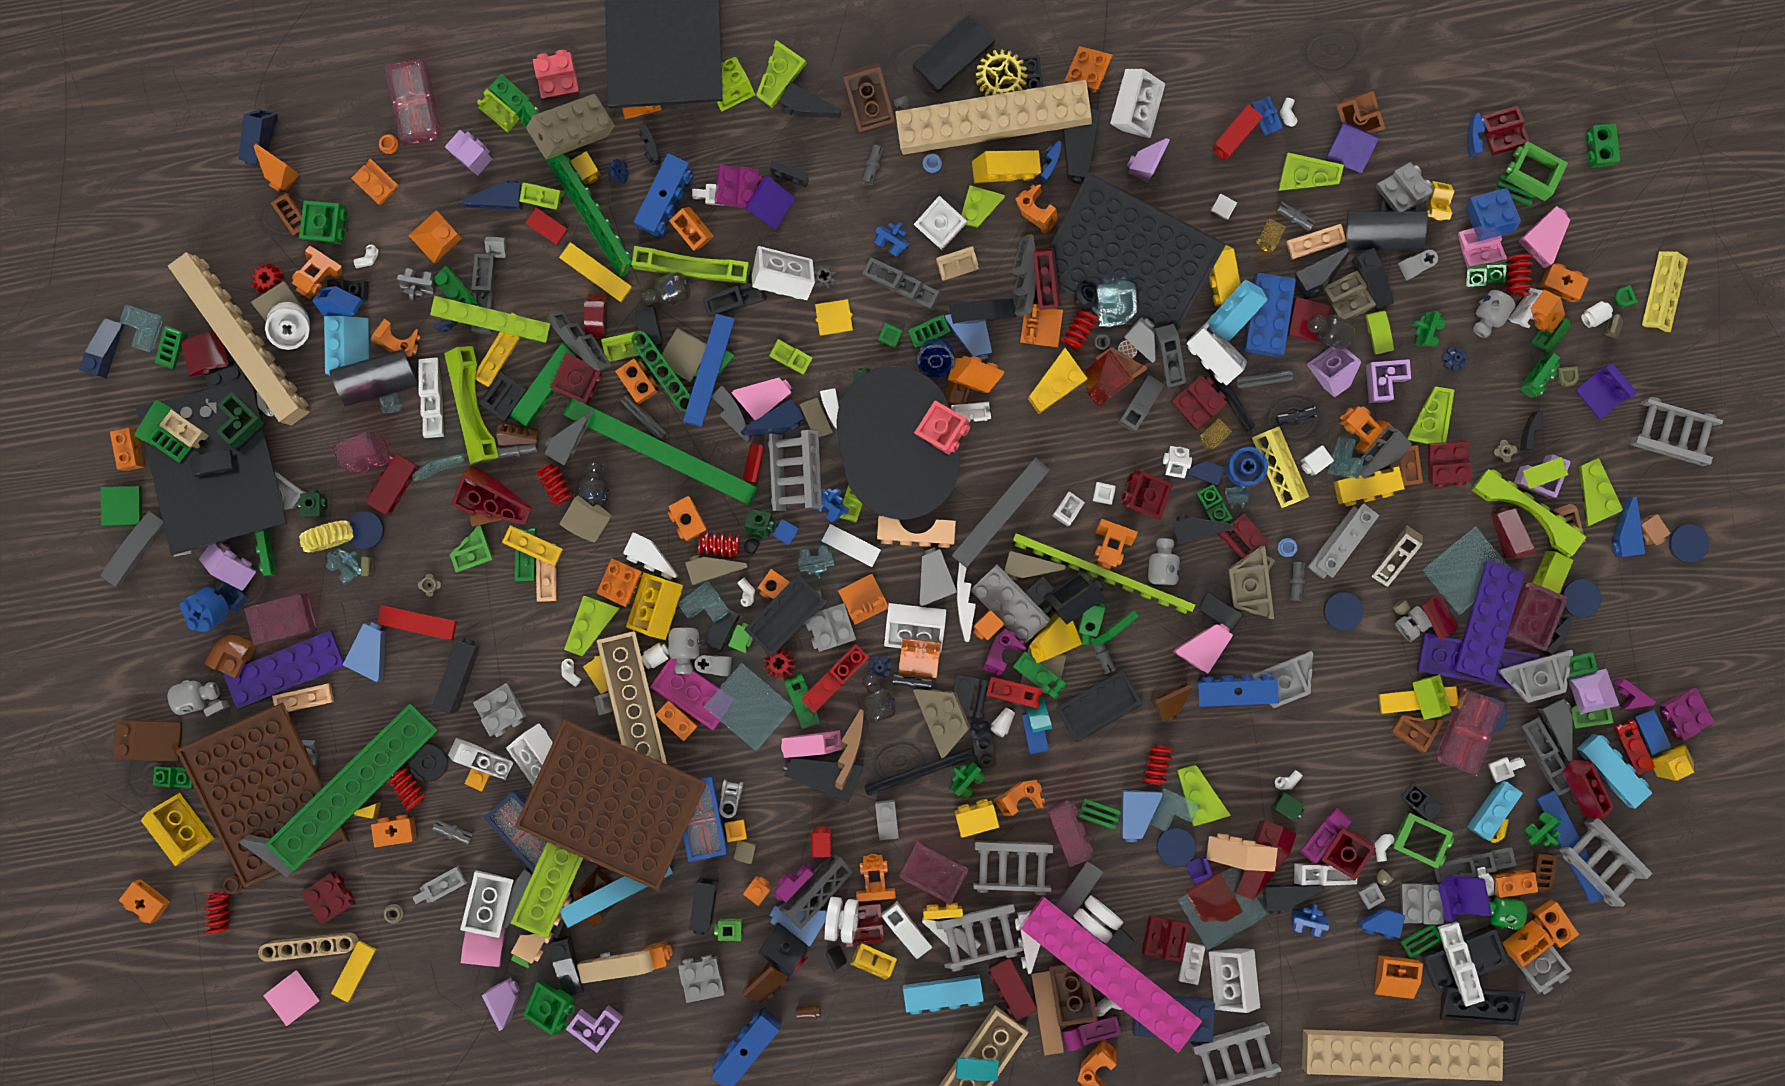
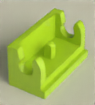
M486 89L484 91V99H478L477 101L478 108L508 133L520 118L511 108Z
M523 182L520 202L557 210L562 206L560 200L564 196L565 191Z
M635 332L601 339L604 354L609 362L640 356L631 342V337ZM640 334L636 335L634 338L635 343L639 346L643 345Z
M1545 551L1531 586L1549 594L1559 595L1573 560L1558 552Z
M1440 674L1412 683L1424 720L1452 712Z

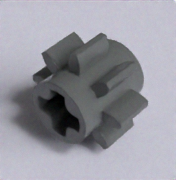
M820 265V270L818 272L814 271V274L817 276L814 280L815 283L819 282L820 289L822 286H826L829 289L831 282L836 283L832 276L836 275V272H830L829 265L827 268H823ZM823 273H825L828 280L824 281L822 278Z

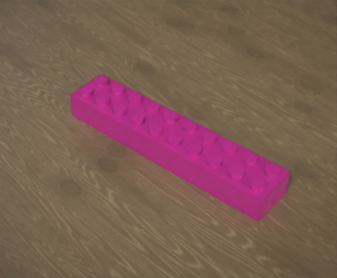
M1042 896L1019 927L1176 1052L1179 1053L1202 1022V1020Z

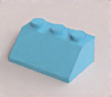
M324 316L325 374L330 375L329 370L370 359L368 318Z

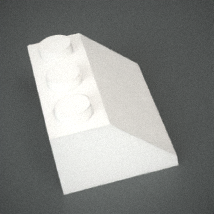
M1125 69L1110 124L1121 131L1151 138L1165 83L1144 69Z
M758 246L752 272V286L759 290H767L796 299L808 300L815 283L813 260Z
M1208 322L1187 342L1189 351L1193 355L1197 354L1202 359L1201 363L1203 366L1211 369L1215 373V378L1225 385H1228L1244 370L1248 362L1228 340L1213 333Z
M889 603L884 646L901 648L902 639L910 638L941 642V653L946 610Z
M540 724L523 733L506 747L532 786L553 743L546 730Z
M476 870L460 930L499 938L513 880Z
M1236 948L1209 951L1215 1010L1248 1013L1260 1008L1254 949Z

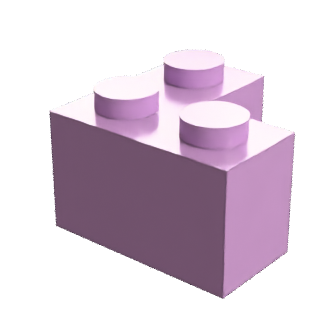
M459 130L445 146L450 153L477 176L492 160L489 155L490 151L478 139L476 140L469 132L464 134Z
M1410 359L1371 362L1365 365L1369 403L1389 402L1394 399L1392 382H1405L1411 379Z
M1553 454L1545 456L1542 463L1559 457ZM1563 459L1565 467L1568 470L1571 461ZM1525 465L1519 468L1514 481L1518 487L1548 499L1557 497L1565 476L1529 489L1523 470L1532 466Z
M223 542L209 545L199 558L201 563L211 575L243 591L256 573L251 567L252 563L245 558L238 559L237 555L230 551L231 548Z
M610 1005L606 1007L598 1020L581 1009L566 1030L597 1053L624 1016Z

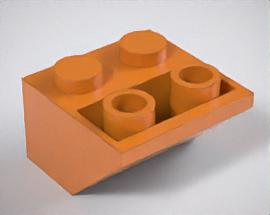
M962 356V358H954L948 380L977 392L989 393L1003 376L1004 371L998 369L996 364L982 363L981 358Z
M1378 955L1374 994L1414 999L1421 984L1423 964L1416 959Z

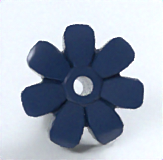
M619 159L610 162L608 167L611 170L608 171V176L614 177L613 181L615 183H625L627 181L626 176H628V170H625L627 164L620 162Z
M1453 347L1448 348V354H1443L1442 359L1447 361L1444 363V366L1446 368L1452 366L1453 371H1458L1459 367L1463 368L1466 366V362L1463 360L1468 357L1467 353H1461V347H1456L1455 350Z
M874 656V662H868V667L872 669L869 671L871 676L876 675L878 680H882L883 675L886 677L890 675L888 669L892 668V663H886V656H882L881 659L878 656Z

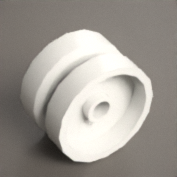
M282 302L271 308L267 314L265 331L267 338L273 345L281 349L290 350L298 348L307 340L310 319L303 307L292 302Z
M1090 895L1084 903L1092 913L1090 914L1086 910L1079 908L1073 916L1082 924L1084 929L1107 944L1113 935L1106 925L1113 930H1118L1124 922L1099 900Z
M838 897L830 898L825 924V940L836 941L841 929L842 942L853 943L859 917L858 900L848 899L843 911L842 899Z

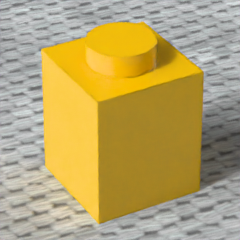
M587 151L571 160L573 167L579 173L584 184H592L601 176Z

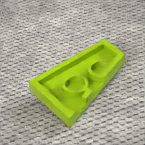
M777 40L774 44L773 54L768 61V68L763 75L756 95L771 108L775 106L785 93L790 82L792 83L807 64L806 60Z
M1287 153L1278 191L1339 184L1344 165Z
M1597 458L1579 466L1581 489L1584 494L1583 507L1586 512V526H1590L1623 511L1600 459Z
M583 596L564 650L584 656L620 608Z

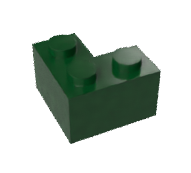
M232 391L217 404L230 419L216 432L235 450L265 424Z

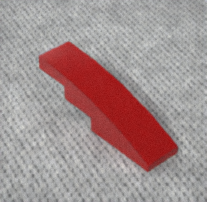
M381 605L377 624L453 640L457 621Z

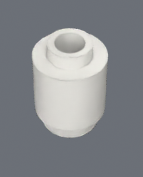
M1601 301L1585 310L1581 318L1588 328L1596 327L1612 317L1613 309L1609 303Z
M659 642L644 651V654L641 656L642 662L647 669L655 668L669 659L668 647L666 644L662 645Z

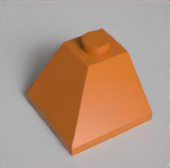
M255 144L254 150L264 177L270 181L269 186L278 192L282 189L287 193L299 176V173Z
M437 210L408 235L434 264L463 239Z

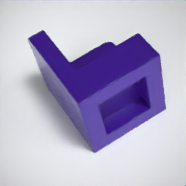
M1201 856L1186 864L1192 882L1196 887L1214 881L1206 857Z

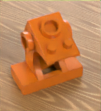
M1040 184L1037 186L1032 185L1029 191H1022L1015 200L1022 216L1039 227L1041 232L1047 236L1059 221L1057 211L1052 205H1049L1047 209H1040L1035 205V201L1042 193Z
M309 246L305 250L308 262L301 270H297L294 273L292 284L297 286L296 291L311 299L322 288L320 283L326 276L340 279L343 273L341 265ZM313 268H317L320 271L314 278L308 274Z
M384 319L373 333L370 341L376 345L379 344L390 353L401 350V347H404L406 349L404 351L410 360L412 355H416L418 344H415V341L420 339V335H417L418 330L416 329L408 339L398 340L391 334V323Z
M1363 406L1351 407L1340 417L1342 420L1340 424L1344 425V428L1349 433L1353 434L1355 432L1360 437V441L1354 449L1364 455L1387 426L1394 427L1389 422L1382 420L1375 422L1370 416L1371 412ZM1366 422L1370 426L1367 434L1361 429Z
M1101 519L1095 532L1104 536L1102 546L1098 545L1094 555L1097 557L1095 559L1097 566L1110 571L1111 568L1121 565L1124 554H1121L1123 545L1131 546L1138 532ZM1109 538L1119 542L1117 550L1107 546Z
M1037 780L1019 782L1003 795L995 798L994 802L1004 816H1013L1018 812L1017 803L1021 798L1028 797L1037 809L1043 808L1042 803H1045V799L1040 796L1042 794L1040 783H1037Z
M870 854L863 856V863H860V873L865 875L866 890L856 892L858 901L896 898L895 888L885 889L884 873L888 872L887 861H883L882 855ZM879 870L881 881L869 882V871Z
M1106 1039L1099 1041L1097 1047L1081 1062L1077 1078L1081 1085L1105 1086L1106 1083L1096 1074L1097 1069L1101 1066H1107L1112 1070L1117 1065V1050Z

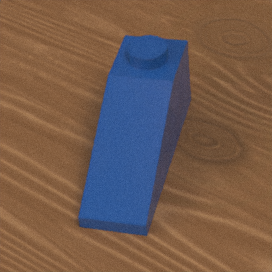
M1637 497L1625 499L1623 511H1621L1612 538L1611 550L1615 557L1645 554Z

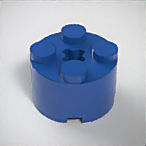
M1241 448L1233 452L1227 459L1226 474L1230 482L1237 486L1249 487L1255 485L1267 474V458L1256 448ZM1247 464V466H1250V469L1247 471L1243 468V465Z
M204 587L180 603V610L190 630L207 632L226 619L225 617L229 611L227 602L221 594L217 595L214 593L215 590L213 588Z

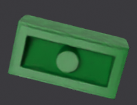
M1563 317L1552 333L1547 330H1539L1531 344L1544 354L1550 355L1570 328V320Z

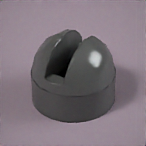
M908 95L893 100L895 107L899 111L909 108Z
M1100 334L1095 339V346L1100 350L1108 349L1111 344L1110 338L1105 334ZM1102 338H1105V347H1102Z

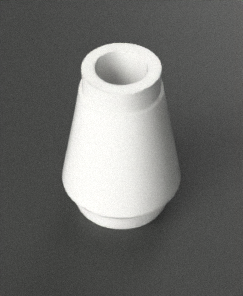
M1005 707L992 722L990 730L1003 738L1005 734H1008L1015 713Z

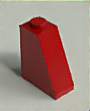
M1248 104L1212 147L1215 155L1227 160L1253 131L1263 116Z

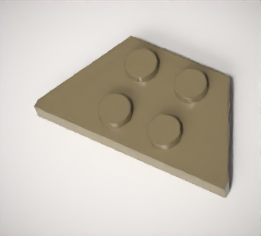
M1260 546L1228 568L1232 605L1234 608L1274 619L1265 546Z
M916 688L913 690L939 754L941 758H944L971 727L956 692Z

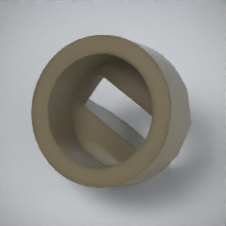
M1406 599L1399 601L1392 607L1398 615H1406L1410 611V606Z
M1383 868L1377 874V880L1381 885H1388L1394 880Z

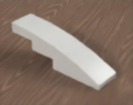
M419 359V395L421 397V416L423 417L424 438L444 437L439 359Z
M959 562L957 607L964 641L969 642L976 604L968 603L971 583L964 582L966 567Z
M1455 921L1439 926L1438 930L1465 1006L1485 1001L1476 968L1471 961L1467 944L1463 940L1459 923Z

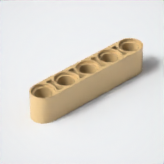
M347 932L274 940L262 945L258 954L263 961H277L347 953L355 948L358 943V937L354 933ZM344 938L349 939L350 947L345 946ZM325 940L331 943V949L325 947ZM306 942L311 944V951L306 949ZM287 945H290L292 947V953H289L287 951ZM268 947L273 949V955L267 952Z
M649 950L588 959L576 964L581 983L641 975L654 970Z

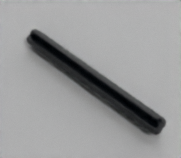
M1192 332L1186 336L1187 341L1195 334V332ZM1205 368L1218 389L1226 396V401L1246 431L1255 427L1254 422L1230 385L1220 383L1215 378V373L1211 369Z
M969 748L864 786L867 795H872L973 759L974 754L972 749Z

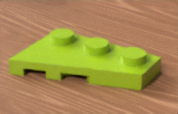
M1433 387L1407 437L1409 441L1423 444L1446 442L1454 397L1453 389Z
M1196 765L1177 770L1193 826L1231 816Z

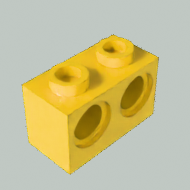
M861 943L857 946L850 964L878 977L887 979L891 976L897 959Z

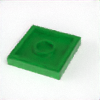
M141 486L101 487L102 526L137 525L142 520Z
M1133 611L1118 619L1091 642L1094 646H1099L1112 639L1136 620L1138 615Z

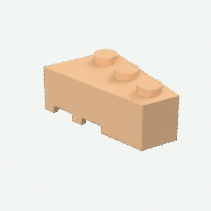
M1218 833L1217 837L1209 836L1207 860L1244 870L1275 871L1278 848L1255 844V841L1250 840L1242 841V838L1238 837L1229 838L1227 834Z

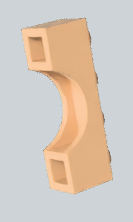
M879 516L877 540H881V544H892L893 541H900V545L911 546L912 542H919V546L931 547V543L938 544V547L950 548V544L954 545L956 521L936 520L932 528L927 532L914 534L905 530L899 520Z
M570 892L567 893L561 909L570 904L572 900L569 897ZM560 912L554 922L555 926H558L562 919ZM550 932L547 939L537 934L520 935L511 953L531 964L534 961L538 962L544 952L541 950L543 944L549 943L553 933Z

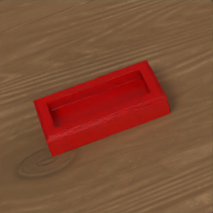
M537 207L525 222L556 245L560 243L568 231L567 228Z

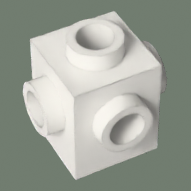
M1170 446L1169 452L1165 453L1163 458V464H1166L1165 475L1185 478L1187 468L1190 469L1192 457H1189V449Z

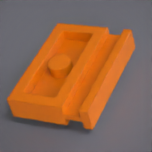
M369 159V162L363 165L351 179L381 206L399 185L372 159Z

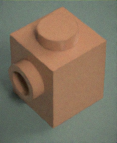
M1658 514L1650 515L1641 521L1643 542L1647 545L1655 544L1657 546L1666 541L1665 537L1671 534Z

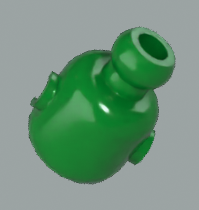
M1497 896L1493 901H1489L1492 912L1489 917L1493 925L1499 926L1502 929L1508 928L1512 930H1518L1524 926L1527 918V905L1524 901L1512 897L1499 898Z

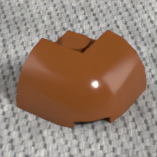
M1374 91L1356 97L1353 96L1337 104L1342 124L1344 122L1371 134L1385 129Z
M238 635L223 636L214 643L204 664L229 676L238 678L246 661H250L258 644Z

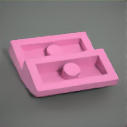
M1473 228L1458 233L1467 267L1507 260L1501 245V236L1478 241Z
M501 928L499 938L466 931L461 963L500 967L502 950L505 945L506 929Z
M297 970L263 995L286 1026L320 1001Z

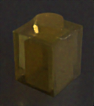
M1268 219L1256 243L1263 250L1273 251L1277 247L1286 226Z
M1218 418L1200 435L1202 438L1201 442L1208 449L1210 447L1214 449L1232 431Z

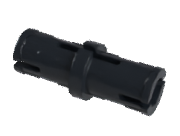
M1314 405L1300 409L1293 408L1292 411L1276 414V420L1279 426L1292 422L1300 423L1301 420L1317 417V412Z
M894 672L893 685L910 686L912 689L914 687L931 689L932 677L917 676L915 673L909 675Z

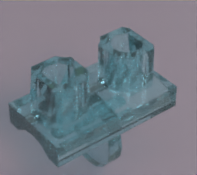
M827 546L818 547V556L811 557L810 550H801L800 559H798L801 572L808 570L809 575L816 574L817 579L821 578L820 573L827 571V566L834 565L832 553L829 552Z
M337 549L334 552H329L326 556L328 561L325 566L330 571L340 569L342 573L339 576V580L343 584L349 583L361 576V569L357 566L359 563L355 560L357 556L355 551L349 554L346 550L341 551Z

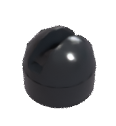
M748 539L744 543V549L750 555H753L760 546V542L755 539Z

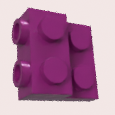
M718 165L715 204L745 208L756 191L757 186L761 183L762 177L758 174L759 169Z
M1692 688L1660 705L1662 717L1669 722L1671 726L1670 731L1678 740L1685 741L1700 733L1701 729L1715 723L1697 688Z
M808 864L806 867L802 865L795 876L791 872L788 875L784 873L775 884L777 888L774 890L773 895L779 901L784 900L787 902L813 875L815 868Z

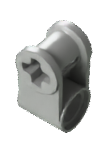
M1426 250L1398 263L1407 281L1434 266L1438 261V255L1433 250ZM1426 257L1430 258L1428 262L1424 261Z
M701 655L695 660V668L701 673L719 676H730L732 657ZM702 659H706V662L709 663V666H706L705 669H701V666L698 665V662H701Z
M724 779L719 808L720 814L723 817L731 818L737 813L743 790L742 782L737 784ZM725 804L733 805L734 811L732 814H727L724 811Z

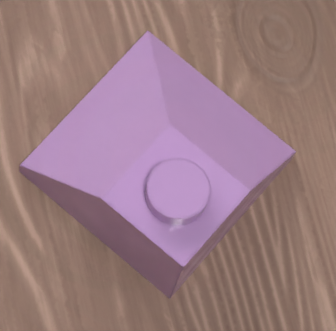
M1167 138L1138 151L1136 157L1131 156L1127 164L1130 167L1128 174L1148 183L1170 140Z
M1337 342L1307 363V365L1323 388L1336 397L1351 386L1361 361Z
M1607 669L1568 678L1580 714L1619 705Z
M512 978L491 987L482 995L499 1031L504 1029L511 1021L520 995L519 986Z

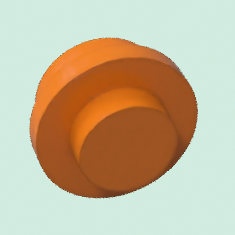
M384 135L379 140V148L386 154H392L398 149V140L393 135Z

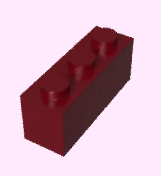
M1054 247L1035 249L1033 251V262L1039 310L1059 308L1061 303Z
M399 454L389 458L387 469L378 476L376 487L371 489L367 495L368 500L366 503L389 516L393 513L420 466Z
M1573 759L1562 772L1584 816L1604 820L1613 810L1614 805L1593 762Z
M1005 956L989 965L990 971L987 973L993 983L997 982L999 986L997 992L1002 1000L1006 999L1008 1003L1006 1009L1011 1017L1015 1016L1018 1021L1038 1010L1011 957L1006 958Z

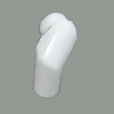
M368 245L365 256L354 259L355 268L373 265L378 256V249L374 245Z
M256 392L258 408L267 416H274L260 394Z
M1384 834L1375 842L1378 862L1387 860L1385 850L1394 843V837L1391 834Z

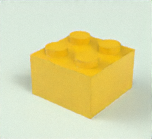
M983 799L977 801V805L969 807V804H964L957 807L958 810L954 812L961 837L999 828L992 801Z

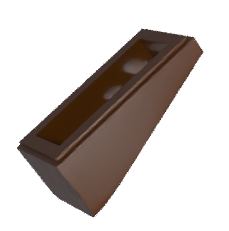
M498 423L496 431L498 445L537 443L539 430Z
M1534 853L1532 872H1535L1538 892L1552 893L1557 855ZM1542 860L1548 861V864H1541ZM1548 868V872L1540 871V869ZM1539 875L1547 876V879H1539ZM1538 883H1547V887H1539Z

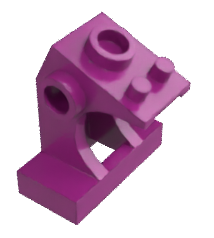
M1005 628L993 640L981 670L999 677L1007 665L1002 660V652L1005 649L1011 648L1023 653L1026 649L1023 646L1025 642L1023 640L1019 642L1017 640L1018 636L1013 631H1008Z

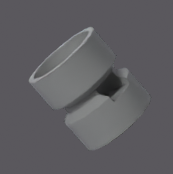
M1418 606L1408 612V617L1403 616L1395 623L1400 633L1410 642L1420 636V631L1425 632L1432 626L1426 613Z

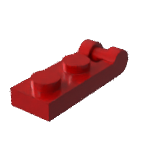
M991 677L986 695L1039 708L1040 703L1038 700L1043 690ZM1027 692L1032 693L1031 700L1026 699Z
M1631 718L1622 725H1615L1613 727L1630 765L1636 770L1635 775H1640L1655 768L1634 719ZM1629 730L1630 735L1626 736L1625 732Z

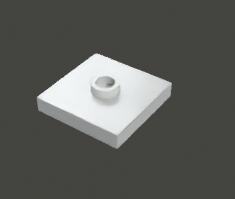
M939 196L914 225L943 250L968 221Z

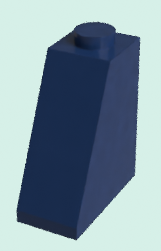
M258 109L243 115L239 160L245 161V164L251 166L259 164L254 145L257 144L268 151L278 118L277 113Z

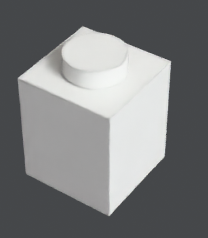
M1322 445L1300 461L1302 462V469L1307 474L1313 476L1334 460Z

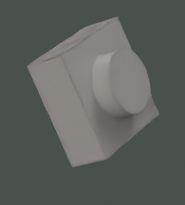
M486 237V254H494L495 258H506L505 238Z
M609 693L594 696L599 715L613 712Z
M216 699L208 703L209 707L203 711L206 717L214 716L229 708L230 705L227 700L220 701Z
M1375 882L1358 891L1367 909H1371L1385 901Z

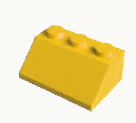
M643 572L626 627L651 637L666 640L683 585Z
M180 793L148 811L141 819V822L175 866L193 856L214 839Z

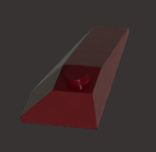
M473 465L462 473L451 505L468 514L474 515L477 513L488 518L492 516L499 517L504 521L524 525L532 510L530 505L498 480Z
M1260 820L1253 841H1255V844L1278 848L1275 871L1243 869L1235 894L1254 900L1290 854L1297 834L1266 820Z

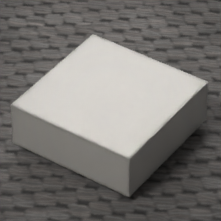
M1220 194L1210 212L1228 220L1237 202Z
M1096 482L1093 501L1112 505L1116 486Z

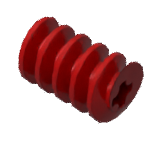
M1518 254L1508 258V262L1511 264L1507 266V269L1511 272L1507 273V277L1510 278L1506 281V284L1510 286L1506 288L1507 293L1516 296L1531 295V293L1525 290L1531 288V285L1526 284V282L1531 281L1532 278L1527 277L1526 274L1532 273V270L1527 269V267L1533 265V263L1527 261V259L1533 258V255Z
M1085 309L1076 312L1078 317L1072 319L1074 324H1069L1071 331H1065L1066 337L1061 338L1063 344L1078 352V347H1085L1081 341H1088L1085 334L1092 335L1089 327L1096 328L1093 321H1100L1097 316Z
M551 463L539 469L535 474L542 476L539 481L545 483L543 489H549L546 494L547 496H553L550 502L556 503L554 506H557L572 498L574 493H567L571 487L563 486L567 480H560L563 473H556L560 467H553L554 463Z
M706 531L704 536L700 534L698 553L703 554L705 550L706 555H710L713 550L714 556H718L719 552H721V556L725 557L728 552L729 558H733L735 553L737 557L739 535H736L733 540L731 534L725 539L724 533H721L719 538H717L716 532H713L712 536L709 537V533Z
M1152 743L1155 747L1149 748V751L1154 754L1147 756L1152 762L1145 764L1150 770L1143 772L1148 775V778H1142V781L1161 785V783L1167 782V779L1162 776L1169 774L1164 768L1171 766L1166 760H1172L1168 753H1172L1174 750L1167 746Z
M408 767L394 773L388 783L389 786L396 785L392 790L393 792L400 791L397 798H404L401 804H409L405 809L406 812L425 801L422 800L425 793L418 794L421 787H413L417 781H409L413 775L405 774Z
M226 892L205 893L204 895L209 896V898L204 900V903H208L210 906L205 907L204 910L210 911V914L205 915L204 918L210 919V921L204 923V926H208L210 929L204 931V933H223L230 928V925L226 923L230 920V917L226 916L230 910L224 908L230 904L229 901L225 900L229 898L230 894Z

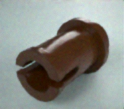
M814 1004L813 1006L797 1007V1020L807 1018L817 1020V1018L821 1017L820 1006Z

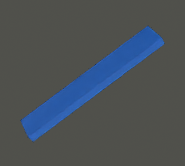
M719 314L715 316L683 419L684 423L701 428L703 426L735 322L733 318Z
M1551 790L1536 798L1543 813L1548 811L1554 817H1559L1563 821L1553 830L1554 832L1558 829L1561 832L1557 837L1560 847L1573 848L1580 841V838L1555 790ZM1585 848L1578 854L1585 863L1590 859ZM1570 864L1588 901L1593 903L1603 898L1604 896L1573 864ZM1593 867L1592 870L1598 875L1595 867Z

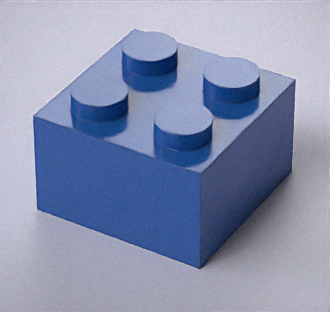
M1508 188L1471 197L1466 206V211L1478 241L1516 232L1521 222Z

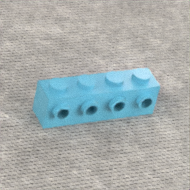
M1592 734L1575 750L1585 761L1593 762L1598 775L1628 807L1636 809L1652 794L1648 789V783L1635 775L1636 770L1631 765L1624 763L1622 760L1623 756L1608 745L1610 742L1603 735Z
M980 975L903 985L906 1012L911 1014H920L922 1010L930 1009L931 1012L940 1011L941 1007L948 1006L949 1009L960 1008L962 1004L977 1006L980 1002H983Z

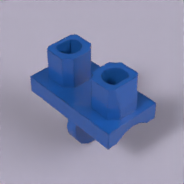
M1270 96L1251 104L1263 116L1259 125L1264 136L1283 128Z
M901 222L896 226L889 223V229L880 225L875 230L877 234L874 243L883 247L887 240L891 241L893 244L889 252L895 256H898L910 244V242L902 238L906 235V232L901 229L903 225Z
M831 488L827 490L822 489V508H815L818 511H823L826 507L829 510L826 518L831 522L837 521L841 515L847 514L849 511L842 504L843 498L840 497L842 491L839 488L834 490Z
M1312 903L1310 908L1304 907L1303 911L1293 908L1291 914L1294 931L1301 933L1304 931L1305 926L1311 927L1310 933L1317 937H1321L1324 930L1328 931L1327 916H1323V911L1317 910V904Z

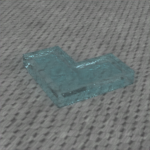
M125 304L119 323L137 328L132 347L152 353L164 317Z
M1338 437L1332 457L1334 461L1330 464L1327 474L1359 478L1364 460L1351 457L1356 440Z
M459 454L429 462L413 473L412 478L414 482L430 478L439 471L456 467L464 459Z
M709 581L677 603L688 619H691L705 609L715 623L730 612Z
M1164 788L1162 798L1149 824L1167 832L1174 814L1192 822L1200 805Z

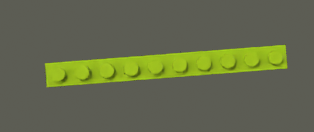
M1015 534L1012 541L1016 543L1015 546L1026 550V547L1033 549V554L1041 557L1044 554L1051 557V561L1061 564L1063 561L1069 564V568L1079 571L1081 568L1087 571L1086 575L1091 574L1094 578L1101 576L1105 578L1104 582L1114 586L1115 583L1123 585L1122 589L1133 593V590L1141 592V597L1151 600V597L1156 598L1159 604L1167 607L1169 604L1176 606L1175 610L1186 614L1187 611L1193 612L1195 604L1019 534Z

